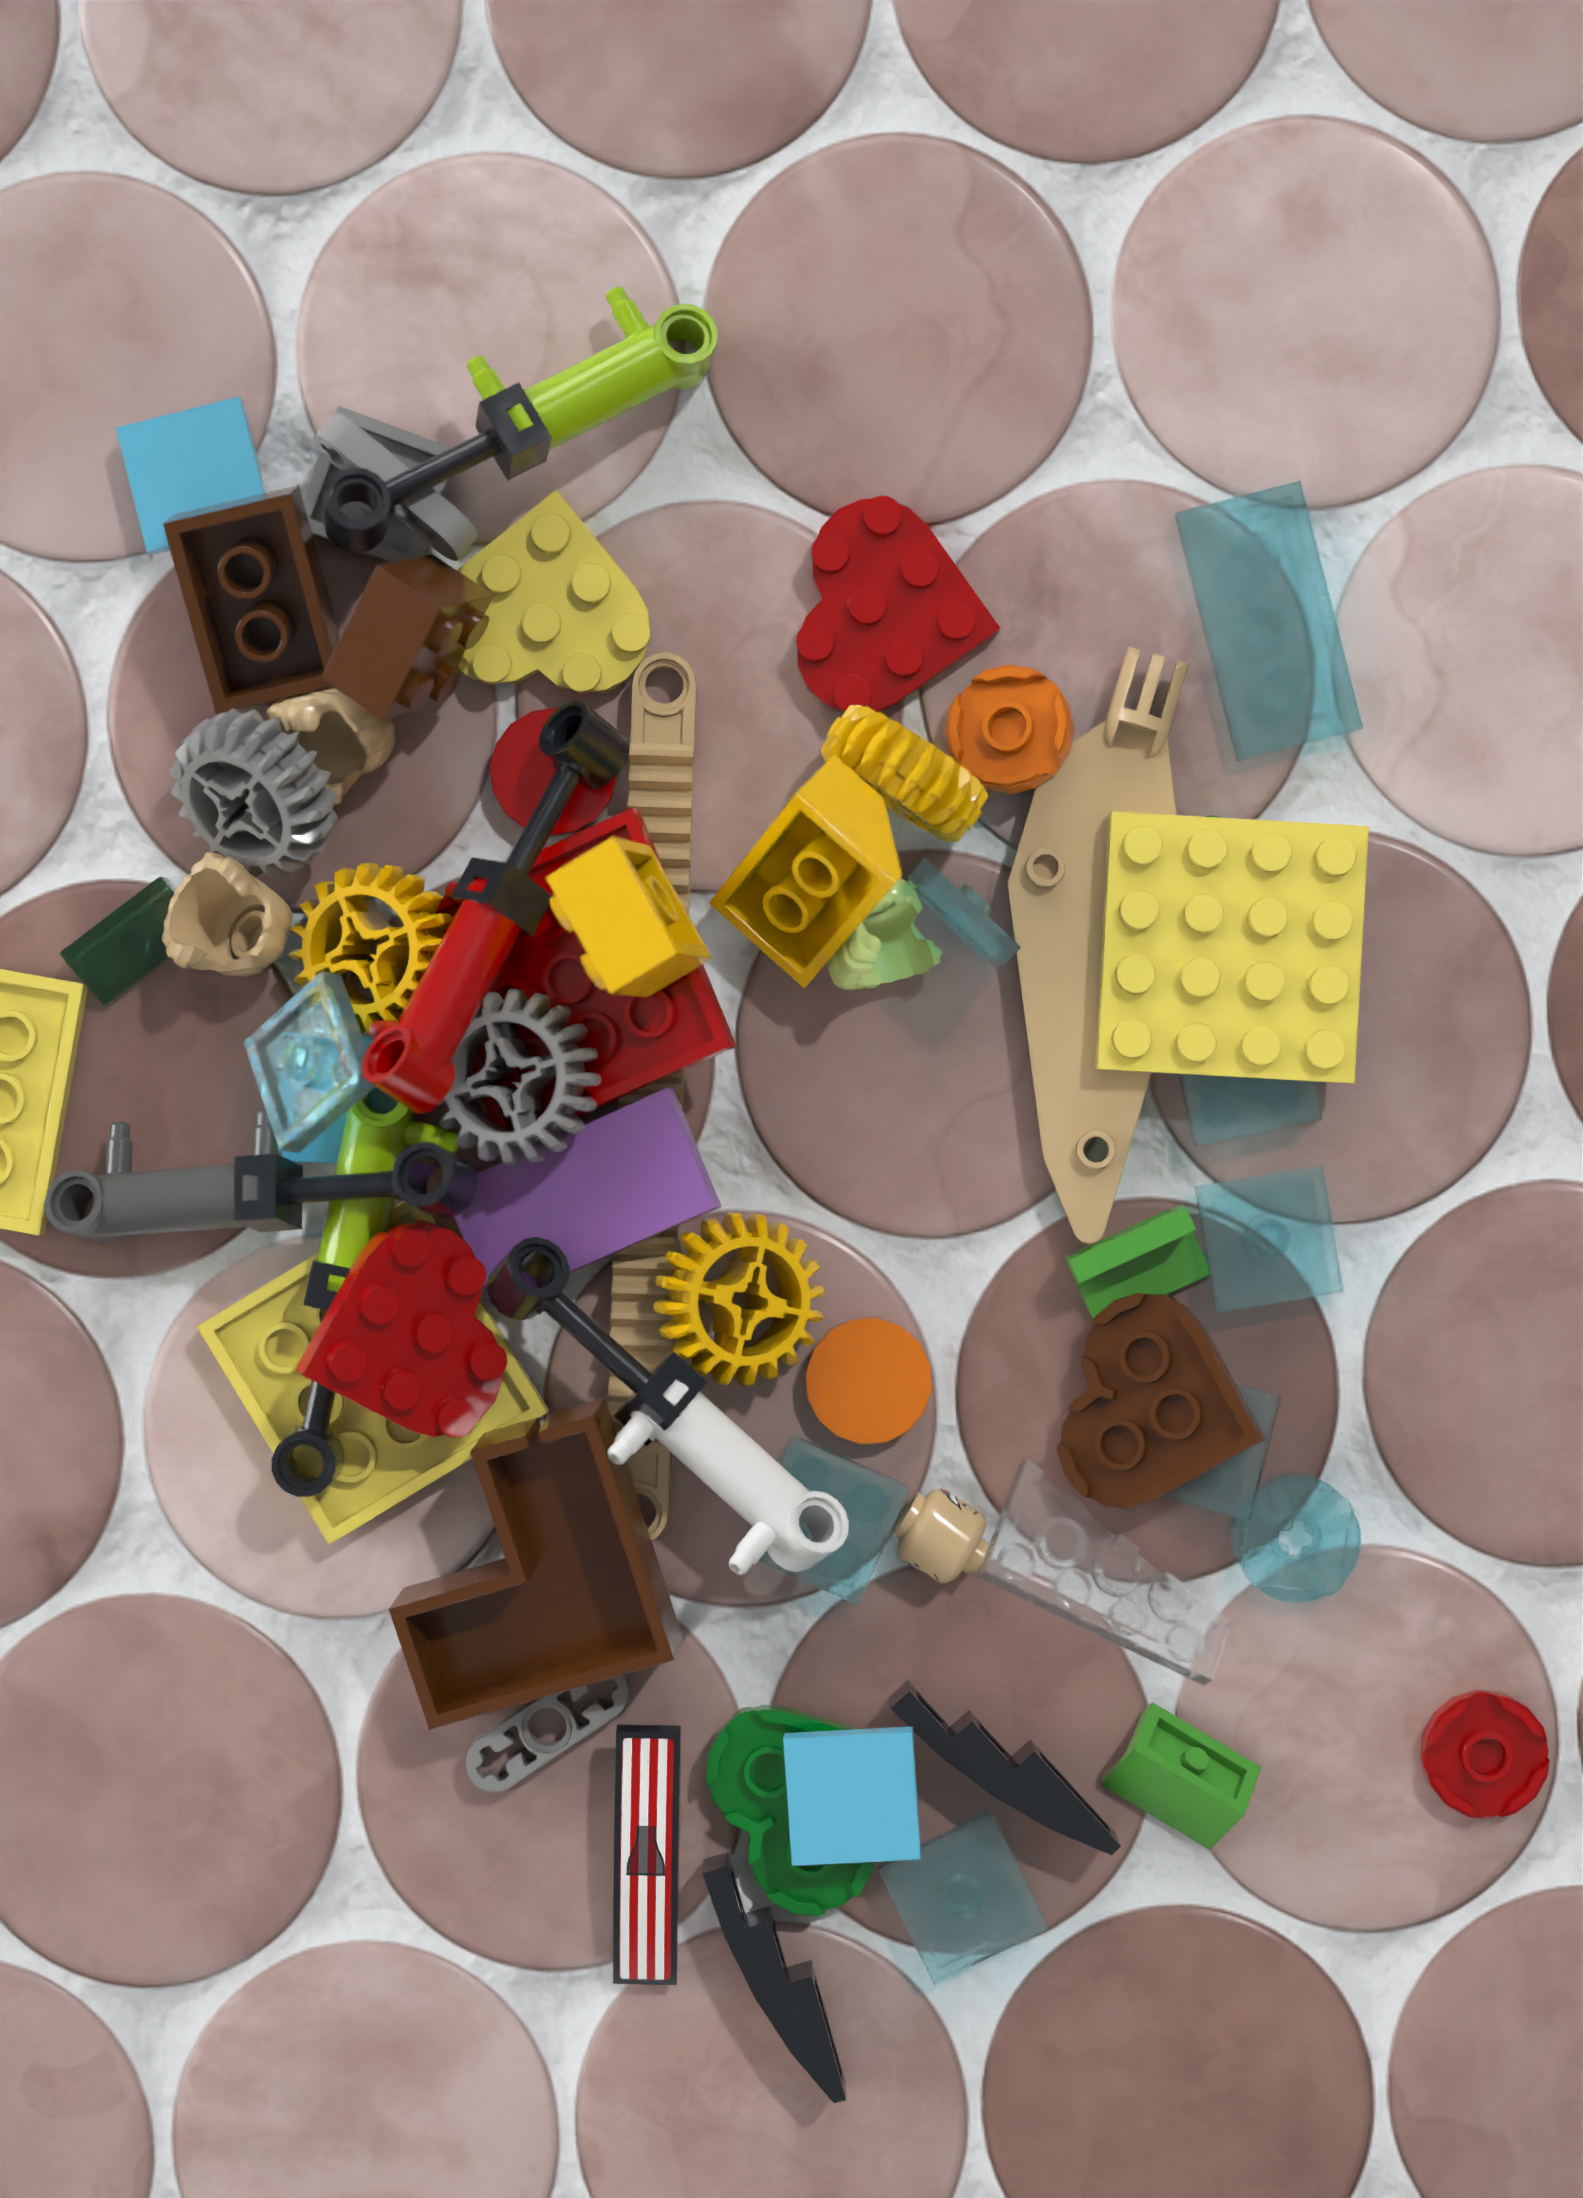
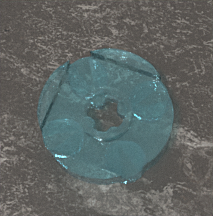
M1285 1473L1266 1480L1267 1483L1258 1486L1251 1495L1248 1494L1240 1502L1231 1525L1232 1552L1244 1575L1264 1594L1284 1602H1311L1323 1596H1331L1337 1593L1343 1587L1345 1579L1352 1573L1361 1549L1360 1525L1351 1503L1329 1483L1312 1475ZM1300 1520L1304 1522L1305 1532L1313 1535L1312 1543L1310 1546H1303L1300 1554L1290 1555L1288 1545L1279 1542L1280 1531H1290L1293 1527V1522Z

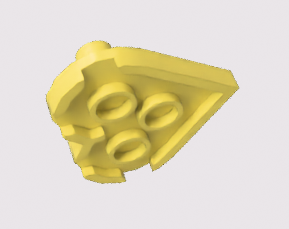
M557 490L457 570L494 595L485 612V615L489 617L486 631L474 647L466 649L457 666V669L469 679L479 680L491 685L502 683L518 684L540 672L560 689L571 690L579 694L595 692L601 694L607 693L628 682L633 677L639 664L646 658L647 648L651 640L650 617L639 592Z

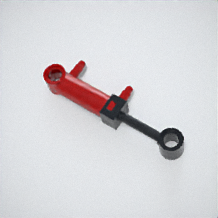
M580 700L569 701L560 706L550 715L539 736V746L541 751L554 761L552 764L556 771L507 862L472 857L459 882H451L447 885L445 890L446 898L460 905V908L398 1021L376 1020L370 1026V1036L374 1040L367 1049L363 1059L362 1072L364 1078L416 1114L426 1113L434 1109L451 1090L456 1072L452 1057L519 934L533 936L550 905V898L553 896L531 880L528 875L577 784L580 782L589 789L601 788L619 774L629 756L630 744L627 738Z

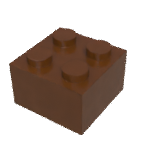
M433 554L377 565L320 678L382 720L415 712L432 705L442 704L450 697L460 680L461 673L456 668L466 649L474 647L487 629L489 617L485 615V612L494 595Z

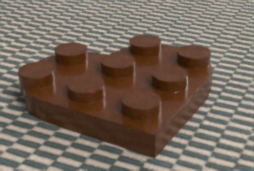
M1135 1293L1112 1301L1094 1317L1091 1323L1094 1325L1086 1338L1085 1356H1082L1081 1363L1089 1388L1069 1405L1067 1409L1069 1413L1061 1428V1443H1058L1057 1446L1064 1475L1080 1495L1091 1498L1106 1507L1134 1508L1162 1498L1267 1440L1205 1326L1189 1307L1178 1302L1177 1299L1170 1295Z

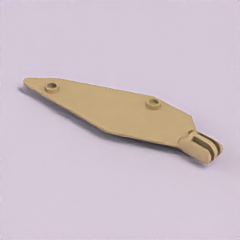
M1131 646L1127 647L1106 720L1073 741L1071 752L1059 771L1035 789L1007 883L1043 1159L1076 1238L1088 1244L1099 1241L1104 1235L1152 1074L1151 1072L1095 1069L1109 813L1113 811L1177 815L1167 738L1189 667V663L1176 661L1166 689L1160 717L1149 715L1165 656L1152 653L1135 710L1124 708L1140 654V649ZM1092 1137L1102 1138L1107 1145L1106 1156L1098 1162L1089 1161L1083 1151L1084 1144Z

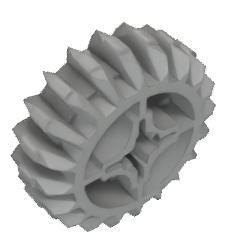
M233 708L227 713H221L211 719H205L181 742L180 747L175 751L177 757L175 763L169 770L172 777L176 780V784L170 793L183 802L178 815L191 820L195 829L192 837L202 836L210 845V852L221 853L225 857L229 856L236 859L254 877L265 873L274 880L280 875L292 874L297 869L304 868L326 847L327 841L332 837L333 825L339 818L333 810V805L338 796L332 790L325 787L331 773L317 768L314 763L317 751L306 752L298 743L299 732L289 735L284 733L278 717L263 721L261 715L255 709L241 714Z
M510 989L503 1000L499 993H487L482 1002V1009L479 1007L452 1057L456 1067L455 1080L447 1096L438 1105L448 1106L450 1111L443 1116L439 1125L444 1130H453L462 1126L456 1144L462 1149L472 1148L478 1144V1157L484 1161L494 1160L499 1153L505 1165H518L523 1154L529 1162L543 1161L546 1147L553 1152H561L567 1148V1141L563 1130L571 1134H581L585 1129L583 1121L575 1112L577 1110L594 1111L598 1106L593 1098L583 1095L585 1086H596L602 1081L599 1074L585 1073L584 1063L592 1062L598 1057L599 1053L595 1048H578L577 1046L585 1038L588 1029L583 1024H575L565 1028L570 1019L571 1010L567 1006L557 1005L549 1011V997L545 994L535 993L527 1000L523 990ZM513 1024L524 1025L537 1033L544 1040L552 1055L533 1057L528 1053L523 1039L516 1038ZM485 1044L487 1055L485 1066L478 1074L472 1076L475 1058L482 1045ZM510 1067L536 1069L535 1071L523 1074L521 1083H514L517 1087L492 1086L494 1083L506 1080L507 1072H514ZM556 1078V1087L551 1103L543 1115L538 1118V1113L543 1111L541 1105L542 1089L548 1081ZM494 1097L500 1103L504 1116H511L515 1131L503 1128L493 1122L484 1113L477 1099Z

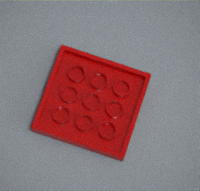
M630 808L542 849L528 877L549 894L555 896L546 877L611 837L651 846L661 866L662 863L640 810ZM443 895V899L435 914H450L454 918L460 905L449 901L446 895ZM549 905L533 936L518 935L487 992L499 993L503 1000L510 989L523 990L527 1000L535 993L545 994L549 997V1011L557 1005L567 1006L571 1010L570 1019L565 1028L575 1024L585 1025L588 1033L577 1046L578 1048H595L599 1053L594 1061L584 1063L585 1073L599 1074L602 1079L599 1085L585 1086L583 1095L591 1097L596 1101L598 1106L595 1109L737 1047L703 964L648 998L610 994L607 988L599 989L587 974L581 960V956L587 953L575 930L568 932L561 925L551 905ZM448 928L443 930L444 935L446 934ZM513 1024L516 1038L523 1039L528 1053L533 1057L552 1055L544 1040L537 1033L524 1025ZM485 1044L482 1045L475 1058L472 1076L478 1074L485 1066L487 1059ZM510 1067L514 1072H507L506 1080L494 1083L492 1086L517 1087L514 1083H521L523 1074L535 1071L536 1069ZM556 1078L548 1081L542 1089L541 1105L543 1111L538 1113V1118L543 1115L551 1103L555 1092ZM482 1097L489 1118L499 1126L515 1131L511 1116H504L500 1103L494 1097ZM577 1110L575 1114L579 1117L590 1111Z

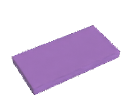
M673 1088L660 1090L585 1124V1129L581 1134L566 1133L567 1148L561 1152H553L546 1147L543 1161L529 1162L523 1154L518 1165H505L502 1162L476 1174L478 1185L474 1200L469 1208L454 1217L463 1240L471 1246L476 1259L485 1267L486 1280L482 1287L490 1307L494 1305L491 1303L487 1292L488 1277L493 1268L523 1239L539 1237L548 1239L556 1244L566 1255L570 1267L569 1274L722 1207ZM519 1270L520 1276L525 1283L537 1288L533 1277L527 1272Z

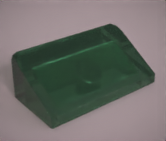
M158 877L59 953L67 965L104 1006H107L170 958L167 956V947L162 941V936L165 929L164 921L168 914L169 902L174 896L176 888L168 878Z

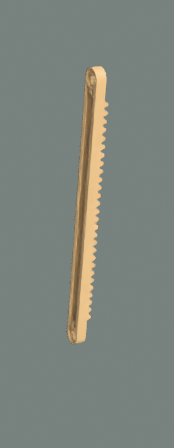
M662 652L652 654L642 660L635 670L633 677L627 807L628 809L636 808L640 810L665 873L689 915L697 686L695 674L687 661L676 654ZM658 669H673L683 679L682 693L678 699L671 703H658L650 698L647 693V680ZM684 1070L618 1099L617 1110L665 1088H673L683 1111ZM679 1226L613 1255L610 1336L649 1372L671 1354L675 1345V1339L663 1338L660 1332H658L664 1323L672 1319L671 1315L655 1312L653 1305L659 1300L669 1299V1290L658 1287L655 1279L661 1275L673 1276L675 1268L668 1265L664 1255L669 1251L678 1253ZM609 1370L608 1410L616 1434H618L624 1425L614 1417V1414L631 1396L633 1391ZM657 1439L648 1446L643 1444L636 1454L631 1455L626 1460L636 1494L647 1496L655 1505V1519L647 1526L651 1541L659 1537L666 1527L670 1511L672 1453Z

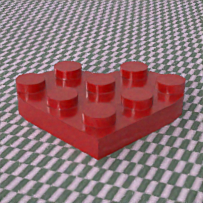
M884 495L876 496L872 499H860L838 509L820 528L817 539L812 545L811 556L813 581L822 600L805 617L802 628L797 634L796 646L798 670L807 690L825 707L832 710L836 709L842 713L846 711L849 705L868 706L875 712L889 709L903 701L1000 631L1001 628L929 526L909 507L899 504L895 499Z
M414 1220L415 1223L401 1224L387 1233L381 1231L375 1234L360 1252L295 1370L302 1376L410 1431L432 1437L447 1435L452 1438H460L467 1435L473 1429L475 1423L481 1420L496 1401L503 1380V1372L507 1366V1354L498 1345L492 1331L474 1317L482 1294V1286L486 1280V1270L483 1264L476 1259L471 1246L445 1226L425 1220Z

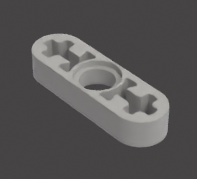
M335 413L313 438L322 454L340 471L353 467L364 468L378 474L385 482L410 469L360 426L340 413ZM430 488L394 506L395 514L393 515L437 552L452 561H457L478 538V532L471 521L434 488Z
M624 1674L612 1678L617 1684L611 1693L613 1703L606 1705L602 1699L598 1698L582 1708L581 1714L589 1719L583 1724H579L572 1704L561 1696L564 1692L529 1701L487 1729L473 1741L465 1761L466 1771L470 1780L478 1788L488 1792H500L510 1788L616 1717L624 1709L629 1697L630 1681L628 1675ZM591 1684L569 1690L573 1703L589 1691ZM542 1708H552L559 1711L566 1721V1732L563 1737L554 1742H544L536 1738L530 1728L531 1716L536 1711ZM517 1726L523 1745L536 1756L528 1760L524 1748H522L508 1759L505 1765L507 1774L501 1775L495 1768L485 1772L480 1766L486 1756L483 1748L490 1745L495 1752L504 1750L513 1744L516 1738L508 1729Z

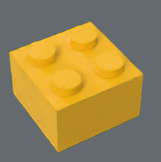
M611 837L546 877L555 893V896L550 898L552 910L561 925L568 932L575 930L587 952L581 956L583 966L593 983L601 990L607 988L610 994L648 998L712 959L710 952L651 846Z

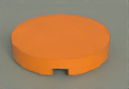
M1004 665L985 670L970 680L972 684L966 687L961 695L958 693L950 705L945 728L949 752L955 762L969 770L971 775L979 779L986 790L1007 794H1015L1037 788L1054 776L1071 752L1075 731L1070 704L1055 683L1031 667Z
M877 1316L851 1319L829 1329L813 1348L806 1368L807 1398L818 1420L837 1437L858 1444L886 1443L908 1432L923 1415L932 1391L930 1363L919 1341L900 1324Z

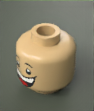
M941 1488L932 1490L926 1496L917 1492L906 1506L892 1532V1536L899 1540L897 1545L899 1558L942 1584L955 1580L961 1571L972 1577L980 1567L991 1546V1543L982 1539L986 1527L984 1514Z

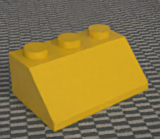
M834 754L792 797L709 902L713 908L803 988L814 979L902 876L884 798Z

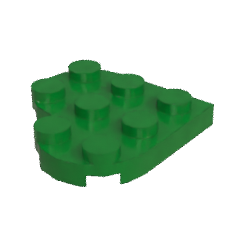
M761 1705L754 1708L744 1707L737 1710L732 1718L720 1727L709 1748L706 1782L710 1788L712 1800L722 1810L724 1817L729 1823L750 1833L748 1861L752 1867L756 1882L766 1892L767 1898L772 1903L793 1914L823 1915L826 1910L841 1907L853 1896L856 1898L861 1894L873 1872L875 1862L792 1866L783 1737L785 1733L854 1730L857 1728L789 1707Z

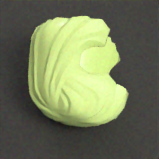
M900 878L827 962L829 975L837 987L846 990L876 988L880 984H890L897 980L908 979L915 974H924L933 966L941 963L942 949L935 946L932 940L925 939L914 925L915 919L923 907L917 892L905 880Z

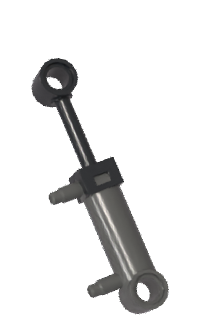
M265 1109L259 1110L256 1114V1127L253 1130V1155L234 1157V1164L132 1172L130 1126L125 1122H114L109 1127V1140L106 1142V1174L94 1175L79 1170L63 1173L53 1181L47 1191L45 1210L52 1226L60 1231L92 1243L105 1244L116 1240L120 1236L249 1227L259 1232L302 1229L303 1203L399 1196L404 1202L432 1216L450 1218L460 1215L469 1208L476 1196L478 1183L476 1172L468 1161L430 1142H420L406 1148L400 1153L394 1163L393 1171L303 1178L302 1165L279 1155L277 1114L274 1110ZM442 1167L444 1173L442 1183L438 1189L428 1194L426 1186L429 1176L437 1168ZM91 1197H94L93 1209L84 1218L85 1205Z

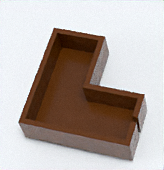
M605 1398L550 1413L542 1426H540L537 1417L483 1433L470 1451L505 1558L404 1587L389 1608L429 1730L675 1659L683 1636L626 1462L618 1465L613 1463L608 1457V1449L615 1442L617 1434Z

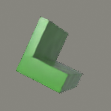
M1178 1204L1064 1257L1092 1320L1114 1300L1135 1293L1167 1295L1212 1274L1193 1232L1196 1231V1227L1186 1206Z
M1152 1702L1141 1714L1126 1753L1105 1774L1101 1785L1210 1850L1244 1816L1261 1767Z

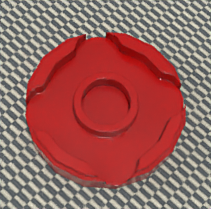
M558 708L531 711L511 723L496 742L490 764L493 793L505 814L524 828L556 771L552 764L554 761L540 749L539 736L550 715ZM618 775L611 782L597 789H589L579 782L550 836L575 833L597 821L612 801Z
M1477 1689L1453 1696L1433 1713L1422 1734L1420 1760L1426 1781L1447 1806L1471 1818L1505 1817L1519 1812L1537 1797L1548 1777L1550 1763L1548 1758V1740L1544 1727L1526 1705L1503 1692Z

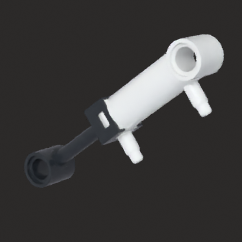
M539 1237L523 1239L493 1268L488 1277L487 1292L491 1303L498 1312L508 1318L521 1321L531 1319L545 1311L633 1391L631 1396L614 1414V1417L624 1427L617 1434L615 1442L608 1449V1457L613 1463L618 1465L624 1464L631 1455L637 1453L643 1444L648 1446L657 1439L753 1526L738 1544L735 1554L729 1560V1567L733 1572L739 1575L745 1574L752 1565L757 1564L766 1551L776 1564L786 1570L795 1572L808 1570L844 1544L848 1535L849 1521L845 1509L838 1500L824 1492H810L703 1395L700 1390L707 1381L673 1351L655 1369L649 1372L561 1292L569 1280L570 1267L566 1255L556 1244L548 1239ZM519 1270L530 1274L536 1281L537 1288L525 1283L520 1276ZM799 1522L809 1528L813 1536V1542L801 1532Z

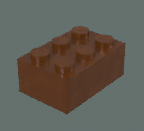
M299 485L177 513L163 523L216 714L230 711L233 708L240 709L333 687L320 677L340 636Z

